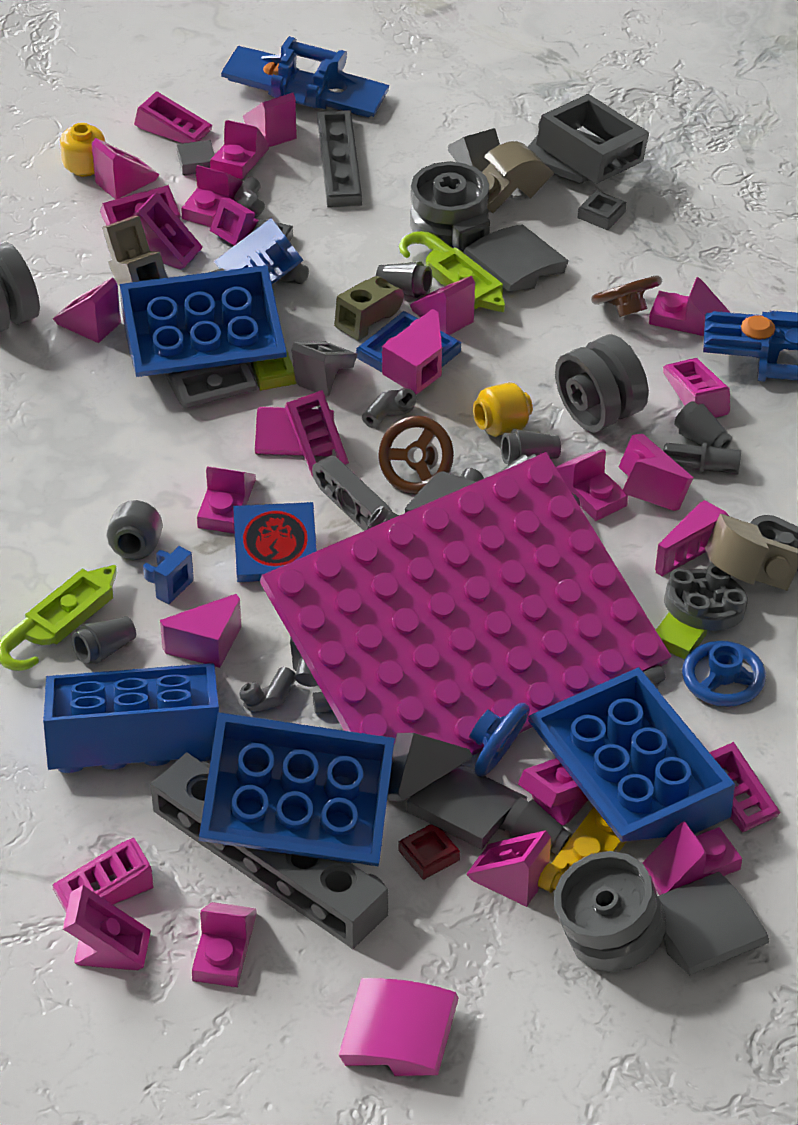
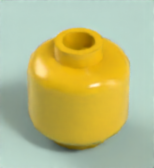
M77 123L67 128L61 134V160L68 171L81 177L95 174L92 142L95 138L105 142V137L100 129L87 123Z
M512 382L481 390L473 404V416L477 426L485 430L487 434L495 437L501 436L504 433H511L513 429H524L529 421V415L533 411V404L529 394L523 392L517 384Z

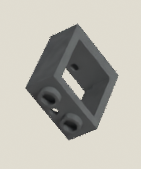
M586 94L541 115L538 123L539 130L536 145L598 184L643 162L649 132L595 97ZM584 127L606 142L597 145L576 130Z

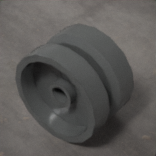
M439 162L422 168L413 176L411 183L412 207L410 211V226L412 232L423 231L432 233L452 248L454 224L483 213L487 218L489 216L487 205L489 202L490 185L487 177L479 169L460 162Z
M8 242L0 244V332L9 328L10 320L19 325L38 317L40 311L39 295L32 274L20 252Z
M613 334L602 336L589 342L586 347H580L561 355L556 362L555 379L562 402L573 420L587 431L592 433L601 431L615 424L618 419L627 418L642 411L648 403L649 388L645 371L631 346L621 337Z
M614 851L594 853L573 863L559 879L554 891V910L577 958L589 967L608 972L627 970L646 961L660 947L666 931V913L657 895L652 878L643 863L625 853Z

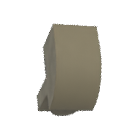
M510 141L498 145L484 156L490 162L482 172L487 177L490 185L488 210L494 213L516 188L520 189L531 199L554 172L531 149L521 142Z
M133 216L102 227L112 259L108 263L119 286L123 283L168 278L160 252L150 251L139 216Z
M720 513L705 547L711 562L722 571L746 583L754 585V582L758 581L788 591L798 569V548L762 536L757 525Z

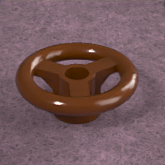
M655 275L594 294L591 297V301L595 305L606 302L615 305L619 317L646 310L648 308L643 294L646 290L660 286L662 278Z
M410 416L394 423L384 434L379 446V465L384 477L396 489L409 494H418L434 476L431 469L434 468L438 461V451L431 442L435 436L442 449V460L436 473H450L454 459L453 444L446 430L438 422L424 416ZM410 428L424 429L418 440L412 442L406 449L391 448L394 440L401 432ZM420 448L423 456L419 462H416L414 452ZM391 460L406 461L411 469L417 471L422 482H409L399 477L392 467Z

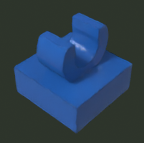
M178 546L171 554L159 550L156 553L157 567L151 566L148 563L143 565L144 578L150 583H155L156 598L168 605L194 581L192 552L181 546Z

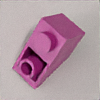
M434 309L421 318L414 320L409 327L397 336L390 338L382 346V375L404 388L413 390L416 395L442 375V343L439 313Z

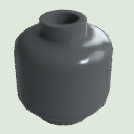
M133 500L121 504L113 513L108 525L106 536L109 546L116 554L126 559L137 560L149 556L156 548L162 533L163 523L161 515L156 508L147 502Z

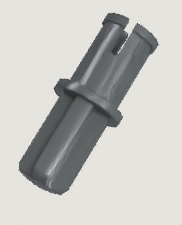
M704 442L702 446L666 443L664 445L663 451L681 467L697 468L699 473L707 470L739 474L741 450L709 447Z

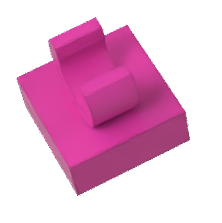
M221 198L210 231L235 246L248 234L252 233L258 222L254 218L256 213L231 198Z

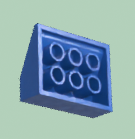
M267 265L120 284L122 317L136 377L287 357Z
M214 663L46 676L43 724L48 770L58 769L62 773H74L90 766H101L104 769L113 770L123 768L127 763L144 762L149 766H161L169 763L170 760L180 759L185 753L190 754L200 762L211 760L219 712Z
M639 667L528 716V722L621 842L664 838L682 822H685L691 831L696 834L731 817L735 783Z
M218 712L198 841L378 867L395 738Z

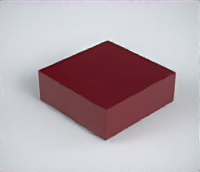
M432 824L398 841V851L422 880L460 861V850L442 829Z

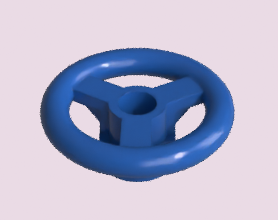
M712 641L696 647L687 655L682 667L683 680L690 692L700 700L716 706L731 707L747 703L759 695L766 682V671L761 659L749 648L730 641ZM709 656L710 674L699 683L695 676V667L702 658ZM743 660L750 665L753 672H749L742 666ZM733 682L749 685L745 690L733 694L713 692L720 685H728Z
M526 703L517 704L503 717H499L488 709L478 720L469 735V738L478 745L484 744V748L474 766V772L477 776H486L508 751L529 716L530 708Z

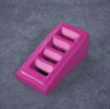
M158 91L138 107L134 125L140 129L180 143L200 141L212 130L213 126ZM190 129L196 130L193 134L189 132Z
M698 358L663 366L664 375L684 406L694 401L698 405L704 404L715 418L729 414L730 388Z
M323 390L292 400L284 405L312 477V467L316 463L314 456L332 449L335 450L336 457L345 465L349 464ZM315 407L318 408L319 414L300 419V412ZM323 421L325 428L308 434L305 433L304 427ZM329 435L331 442L314 448L310 447L309 441Z
M705 500L700 502L658 544L655 573L664 576L705 553V547L720 513L729 516L728 513Z
M734 742L709 752L718 764L727 770L728 776L732 781H736L739 784L734 790L730 819L742 833L779 816L781 812ZM746 792L749 798L738 802L735 797ZM754 805L761 809V811L751 816H747L744 812L745 809Z
M135 838L116 845L52 884L53 891L65 912H67L71 892L82 885L112 905L154 888L150 863ZM115 874L116 879L110 881L108 876ZM97 881L100 889L94 891L91 883Z

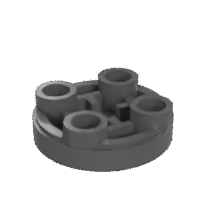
M714 564L710 565L707 569H674L670 573L664 595V603L667 610L677 620L688 626L709 631L725 630L739 624L744 618L748 602L744 589L731 578V575L722 571Z

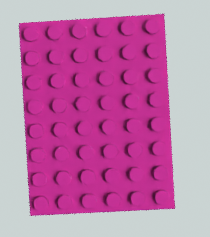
M547 452L265 573L260 579L264 591L344 731L395 738V740L397 733H417L470 749L472 755H476L483 750L484 744L478 745L469 738V735L478 720L488 709L499 717H503L517 704L526 703L530 708L529 715L638 667L642 671H646L657 665L667 664L672 657ZM528 718L520 733L532 728Z

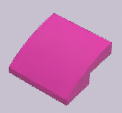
M361 978L338 1055L345 1066L388 1065L394 1076L438 1075L459 997L454 991L419 982L384 978Z

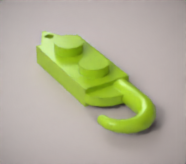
M423 231L412 232L401 239L399 250L405 258L410 257L408 246L412 244H423L432 250L426 257V266L431 267L433 278L442 285L447 286L472 276L475 281L474 310L482 307L505 312V303L502 296L503 283L458 248H451L436 235Z
M116 565L91 571L82 568L25 614V619L0 639V664L4 668L13 671L27 670L38 664L39 658L36 656L27 660H16L11 657L10 652L25 639L39 645H51L53 643L57 645L113 599L112 587L117 575Z

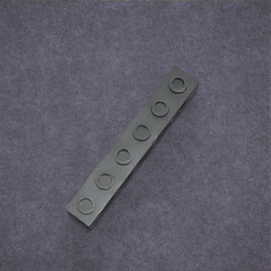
M185 753L150 784L153 812L351 949H354L388 916V888L376 875L367 874L350 862L198 841L210 768L209 763L200 762L190 754Z

